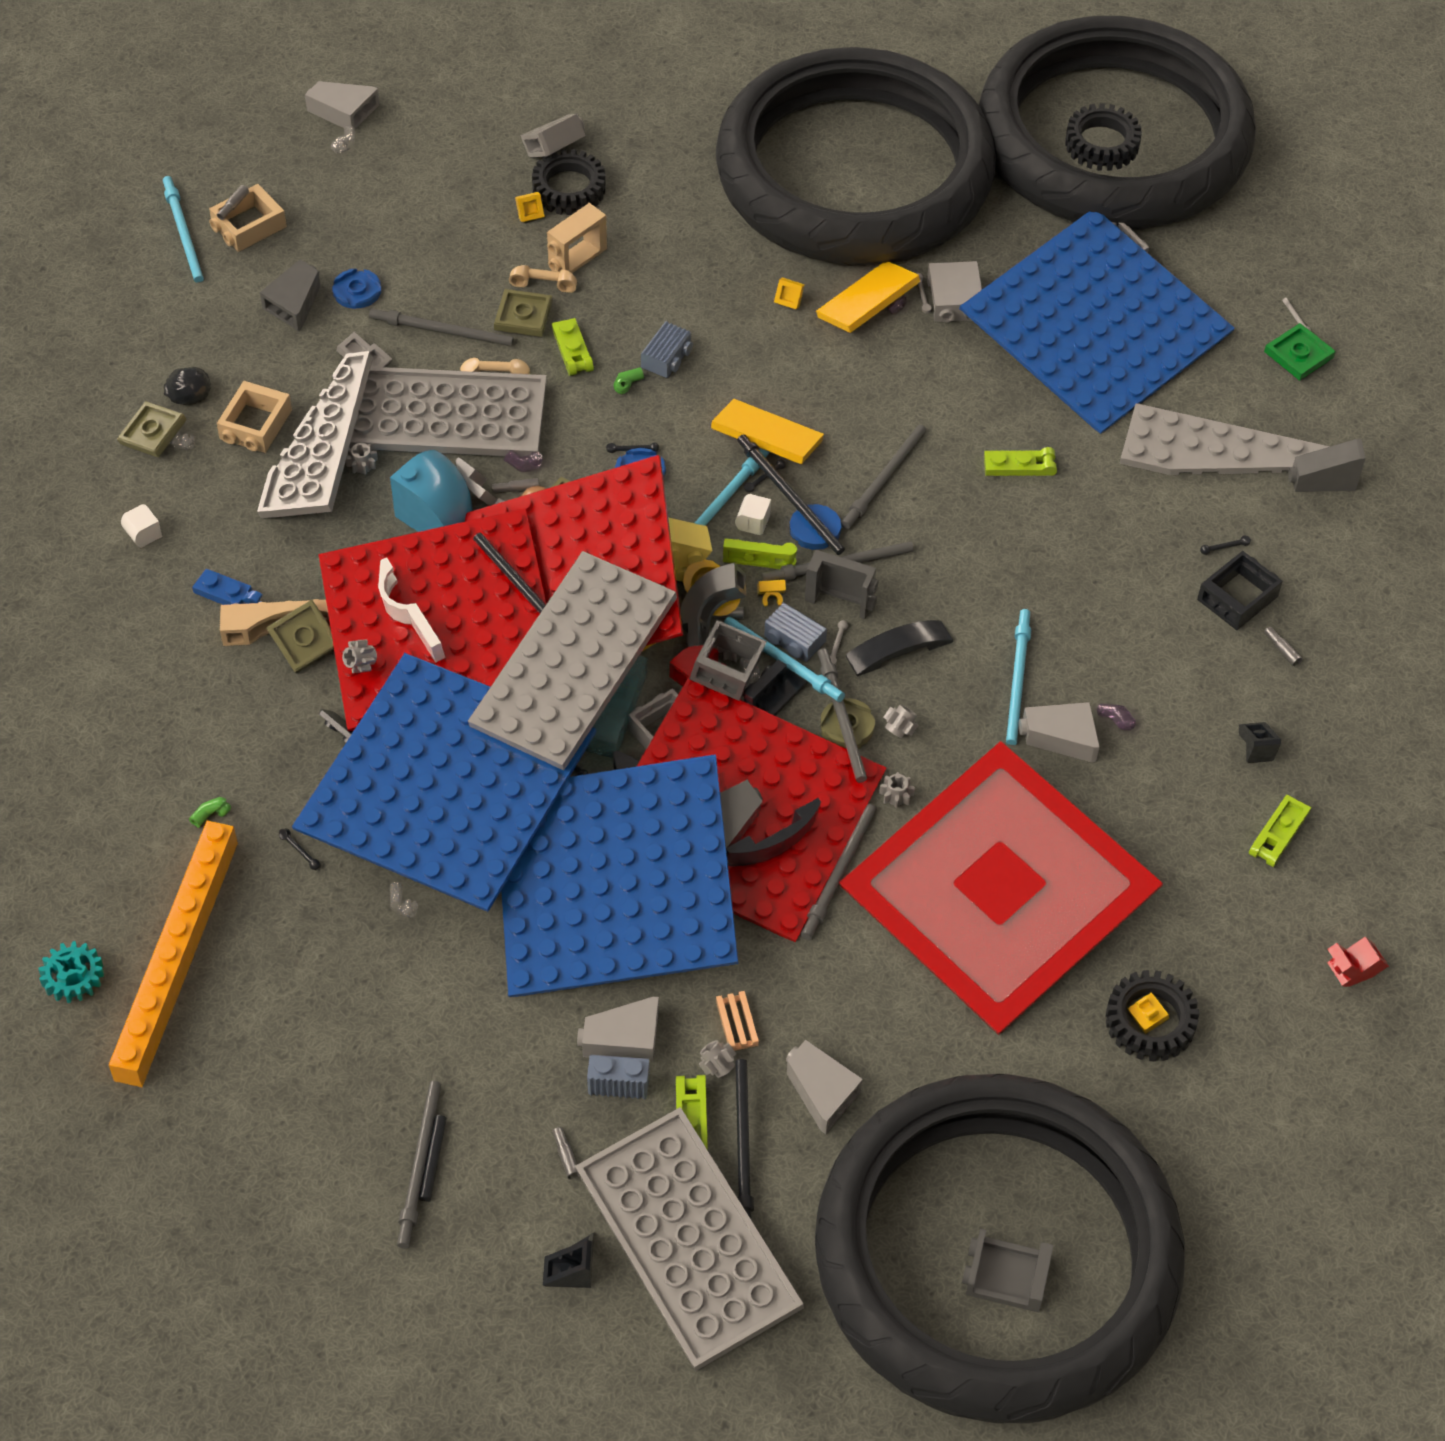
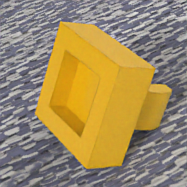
M539 192L515 197L521 222L544 217Z
M782 277L779 279L774 302L798 309L805 284Z
M785 580L759 581L757 592L758 595L764 594L762 597L763 606H768L767 599L769 596L776 597L777 606H781L783 602L781 593L786 591Z
M1152 992L1128 1008L1129 1014L1145 1034L1169 1019V1014Z

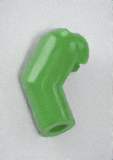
M639 367L619 373L614 382L615 391L624 394L629 390L632 382L644 379L642 368Z
M223 797L206 801L190 816L189 821L199 828L215 811L219 816H225L231 810V805Z

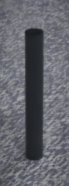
M436 1115L434 1119L420 1190V1201L430 1202L432 1198L447 1120L442 1115Z

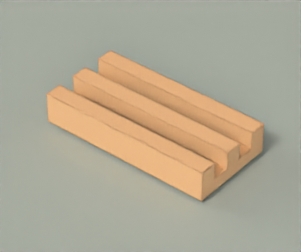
M745 991L739 992V995L736 996L733 993L727 994L726 998L717 996L716 1004L727 1043L731 1045L734 1051L758 1046L759 1040ZM737 1002H740L751 1039L746 1041L736 1005ZM728 1004L730 1005L740 1041L738 1043L734 1041L725 1005Z

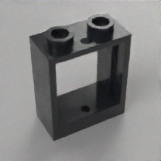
M1241 551L1201 584L1197 600L1235 630H1238L1279 596L1283 581L1275 573L1270 572L1254 557ZM1238 574L1263 592L1246 607L1221 589Z

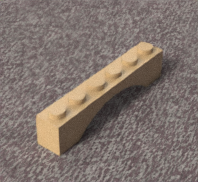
M314 599V603L330 626L326 600ZM308 601L221 605L220 633L223 646L252 644L260 637L269 634L266 627Z

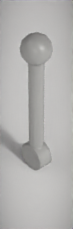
M917 273L920 278L918 287L923 303L922 312L930 313L932 307L927 303L922 283L923 275Z
M1285 297L1282 301L1297 323H1301L1311 331V328L1303 323L1289 300Z
M841 620L838 623L839 631L830 656L832 663L835 665L837 663L836 654L844 630L848 628V623L845 620Z

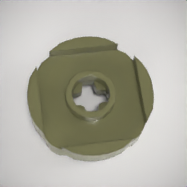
M846 698L843 701L849 720L852 721L851 727L857 747L860 749L874 734L875 718H873L871 709L865 703L856 699ZM832 702L824 708L821 714V735L824 739L847 749Z

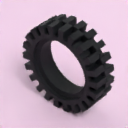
M1100 103L1097 109L1095 104H1090L1089 110L1085 106L1081 107L1080 112L1076 110L1073 113V117L1069 118L1065 138L1066 150L1068 153H1071L1073 160L1078 158L1080 165L1087 162L1086 168L1092 169L1094 164L1097 165L1098 171H1102L1103 166H1106L1107 171H1112L1113 165H1115L1117 170L1121 169L1123 164L1125 166L1129 165L1131 160H1135L1136 154L1138 155L1142 136L1141 124H1138L1136 117L1132 119L1133 114L1131 112H1127L1124 115V108L1120 107L1116 111L1115 105L1110 104L1109 109L1105 108V103ZM1093 127H1107L1122 134L1125 141L1115 147H1100L1087 142L1083 138L1082 133Z
M562 149L561 155L554 152L551 154V158L543 156V161L538 160L537 166L533 168V193H540L543 208L547 205V210L550 212L556 208V214L560 215L563 210H566V215H572V210L577 212L588 203L596 207L599 205L598 200L602 201L603 194L606 192L604 166H601V162L598 159L595 160V156L592 154L586 158L585 151L581 150L580 154L577 155L576 149H571V154H567L566 149ZM574 171L585 175L590 180V184L582 191L563 193L550 188L548 181L560 172Z
M1143 970L1141 977L1138 976L1137 972L1131 973L1129 980L1126 977L1121 979L1120 984H1116L1112 994H1110L1105 1015L1107 1017L1106 1027H1110L1109 1035L1111 1039L1117 1038L1115 1044L1119 1048L1123 1045L1126 1046L1125 1053L1131 1055L1133 1051L1138 1052L1137 1059L1143 1060L1144 1055H1149V1061L1156 1062L1157 1056H1161L1162 1061L1168 1060L1170 1054L1176 1057L1180 1054L1181 1049L1185 1051L1188 1048L1189 1042H1192L1200 1015L1199 1009H1196L1198 1005L1197 999H1191L1193 992L1190 988L1183 990L1185 983L1180 979L1176 984L1172 983L1174 976L1169 973L1166 980L1160 978L1162 971L1155 970L1154 977H1150L1149 970ZM1152 992L1154 996L1166 1000L1173 1006L1178 1015V1026L1171 1033L1160 1037L1147 1036L1138 1032L1131 1026L1125 1013L1126 1006L1137 997L1147 996Z

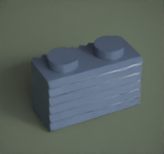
M666 321L641 353V368L668 378L672 372H676L679 369L681 359L690 354L693 347L691 332L672 323L669 324Z
M783 602L766 619L764 635L770 643L786 648L791 656L801 658L807 662L826 642L827 628Z
M590 1055L587 1075L588 1094L590 1096L593 1094L598 1096L600 1094L602 1097L604 1095L608 1097L612 1095L614 1098L617 1095L620 1098L622 1096L625 1098L630 1096L632 1099L634 1097L637 1099L642 1097L645 1100L648 1095L650 1075L649 1059Z

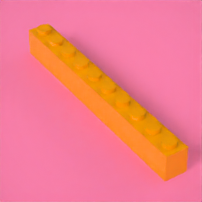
M206 821L109 1062V1068L115 1082L143 1087L238 845L234 826Z

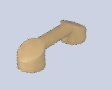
M521 265L515 267L509 277V282L514 287H526L529 278L558 281L557 288L561 292L572 293L576 290L577 279L567 270L557 272L530 269L529 266Z
M470 358L460 368V371L470 372L498 371L510 372L511 374H530L529 366L519 359H513L510 362L479 361L478 358Z

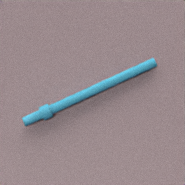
M165 176L163 184L166 201L171 206L193 279L196 283L201 282L204 278L180 206L179 191L174 187L172 178Z
M761 448L759 449L761 454L766 458L769 454V451H766ZM751 457L742 464L741 471L696 520L695 524L706 526L745 480L758 471L760 467Z
M1028 609L1020 611L1019 625L1015 628L1017 644L1006 744L1010 745L1017 744L1027 642L1031 639V627L1029 626L1031 612Z
M730 616L726 618L725 624L763 639ZM768 641L766 642L763 652L775 660L779 659L785 663L787 668L811 683L813 689L821 694L826 693L837 702H841L844 699L845 693L833 686L831 680L823 675L815 674Z

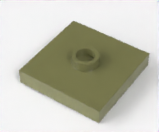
M504 289L494 322V330L542 337L553 302L552 296Z
M145 401L117 440L126 447L159 458L187 419L182 413Z
M312 599L266 627L295 673L334 650L331 628Z

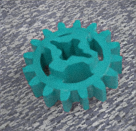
M72 941L71 946L66 948L64 943H61V950L59 951L50 949L51 957H43L44 966L38 969L41 976L39 979L42 987L45 988L46 994L48 996L54 994L56 1001L61 1000L64 996L67 1003H71L72 998L77 996L79 1001H82V994L84 993L92 996L94 994L92 987H100L101 982L99 978L104 977L102 968L104 965L101 957H98L96 949L94 948L89 951L87 943H84L79 948L76 941ZM86 962L90 964V971L87 970ZM53 973L56 974L57 982L53 980Z

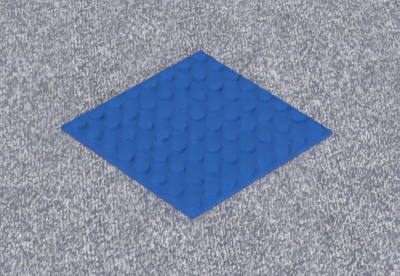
M1090 211L960 305L959 308L1100 434L1133 410L1136 403H1142L1235 329L1104 215Z
M404 653L292 825V828L488 912L597 731L596 728L592 727L565 770L559 769L469 726V718L490 689V686Z
M716 754L568 778L501 890L509 997L739 964Z

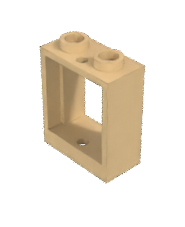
M259 184L248 188V195L224 220H220L217 217V213L224 207L227 200L209 208L211 215L209 223L216 233L220 232L225 243L228 246L232 245L238 252L287 227L284 210ZM254 206L264 215L238 230L228 221V219Z
M588 203L547 232L548 265L550 269L557 272L567 270L573 273L607 249L606 215ZM583 236L584 240L569 250V245Z
M243 381L217 422L219 438L228 444H237L251 451L266 453L292 411L290 395ZM245 405L271 412L260 431L234 423Z

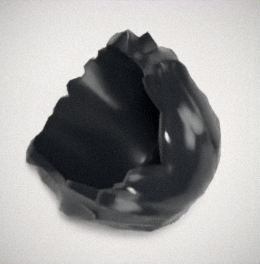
M197 367L175 369L169 375V378L166 379L164 395L176 404L193 405L206 399L211 389L209 376L204 370Z

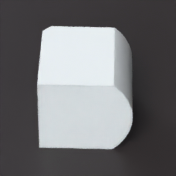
M752 494L746 495L735 520L736 527L741 531L757 535L763 534L770 517L771 499Z
M142 504L124 513L122 516V527L138 547L142 548L162 537L159 521L146 505Z

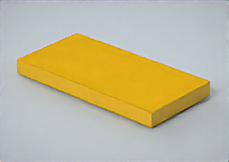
M883 262L816 310L817 316L851 333L920 282L919 275L891 262Z
M733 399L712 420L711 424L713 430L736 439L745 434L759 448L802 464L820 445L824 436L823 433Z

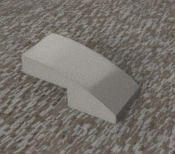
M355 332L340 343L336 350L343 357L349 353L369 351L373 357L371 367H386L392 361V358L375 343L370 346Z
M458 457L455 461L456 466L465 479L467 487L489 506L494 505L497 498L482 488L487 478Z

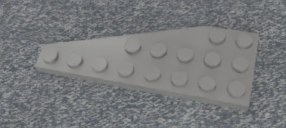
M369 351L345 355L332 375L334 380L328 389H323L320 393L321 399L317 406L310 408L293 434L294 441L289 448H284L280 456L282 459L279 464L272 466L268 472L257 510L261 518L332 512L373 360Z
M1136 403L1120 464L1167 475H1179V472H1192V474H1202V472L1243 474L1272 471V473H1281L1282 470H1289V467H1293L1296 456L1329 446Z

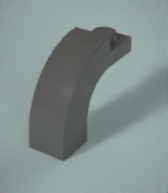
M735 563L720 566L707 572L687 592L680 608V614L683 621L682 629L687 632L686 642L688 647L705 644L709 636L710 620L721 605L728 601L747 597L746 573Z

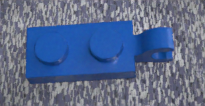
M205 569L192 587L193 593L222 605L262 602L259 601L262 598V594L252 590L250 585L209 569Z

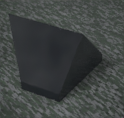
M594 1233L570 1247L545 1256L543 1286L591 1288Z

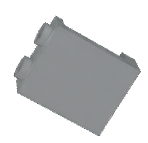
M977 261L929 263L927 282L928 286H931L934 322H971L972 320L959 308L960 305L982 290Z

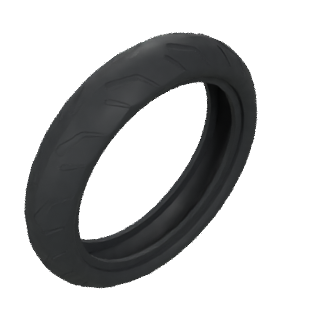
M1127 16L1076 18L1058 22L1028 35L1012 46L991 70L983 87L979 102L994 140L996 171L1012 189L1034 205L1065 220L1075 222L1089 211L1097 212L1104 215L1111 222L1117 223V226L1119 223H1124L1132 230L1168 225L1188 219L1223 198L1241 178L1249 164L1256 136L1254 110L1250 96L1236 71L1218 53L1202 41L1181 30L1155 21ZM1093 67L1131 69L1161 78L1188 94L1205 112L1213 128L1215 139L1200 156L1177 169L1142 177L1108 176L1074 167L1042 148L1025 128L1018 108L1036 87L1058 75Z
M844 47L822 49L782 61L770 67L767 71L765 70L748 83L728 107L720 126L716 145V161L725 194L732 206L755 231L788 251L812 259L843 265H868L903 261L922 255L951 240L976 217L988 197L996 169L994 140L991 129L988 126L989 124L978 103L959 83L945 73L912 57L888 50ZM860 99L896 106L926 121L945 139L954 155L956 165L949 177L937 189L918 201L884 211L847 212L814 205L789 193L765 171L759 161L756 149L763 136L774 124L796 110L825 101Z
M1010 1074L963 1075L933 1082L904 1094L876 1112L855 1132L841 1150L829 1173L817 1211L815 1250L821 1286L840 1329L854 1350L874 1371L893 1384L902 1393L933 1409L957 1417L991 1423H1033L1055 1419L1097 1403L1118 1390L1149 1361L1172 1324L1182 1293L1185 1273L1184 1235L1177 1204L1159 1165L1135 1135L1102 1107L1083 1096L1043 1080ZM974 1134L1017 1136L1039 1142L1063 1153L1077 1162L1100 1183L1112 1199L1124 1223L1130 1243L1132 1259L1130 1287L1125 1299L1104 1326L1089 1338L1062 1352L1042 1358L1015 1361L986 1359L957 1351L934 1340L913 1325L892 1303L876 1276L867 1245L866 1223L873 1202L890 1176L902 1164L930 1146L945 1140Z

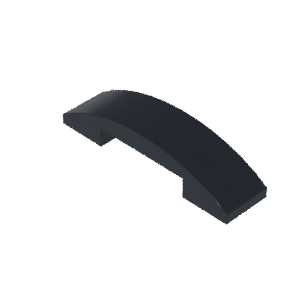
M919 621L893 628L865 641L847 653L846 658L858 677L880 669L882 662L927 647L930 651L953 643V639L942 621Z
M816 798L796 809L791 825L755 844L751 837L747 836L727 847L728 866L736 867L760 863L790 849L805 836L815 822L821 805L820 799Z

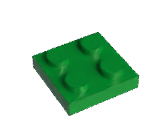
M1301 323L1268 343L1264 350L1268 356L1299 381L1332 360L1336 352Z

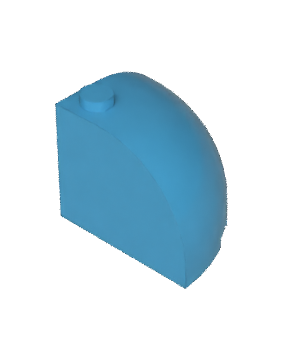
M428 450L416 455L390 477L395 517L418 532L465 522L466 513L472 511L471 496L465 479L457 467L439 451Z

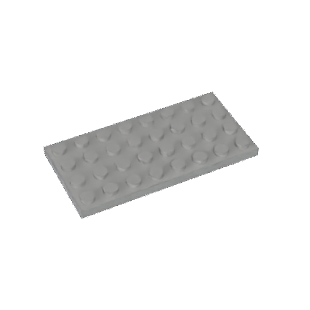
M370 367L349 448L351 449L357 443L370 444L371 450L408 452L436 450L440 453L538 458L547 377L546 375Z
M582 551L469 718V726L559 769L565 770L677 598L676 592Z
M681 1107L575 1166L578 1175L695 1371L804 1309L803 1302Z

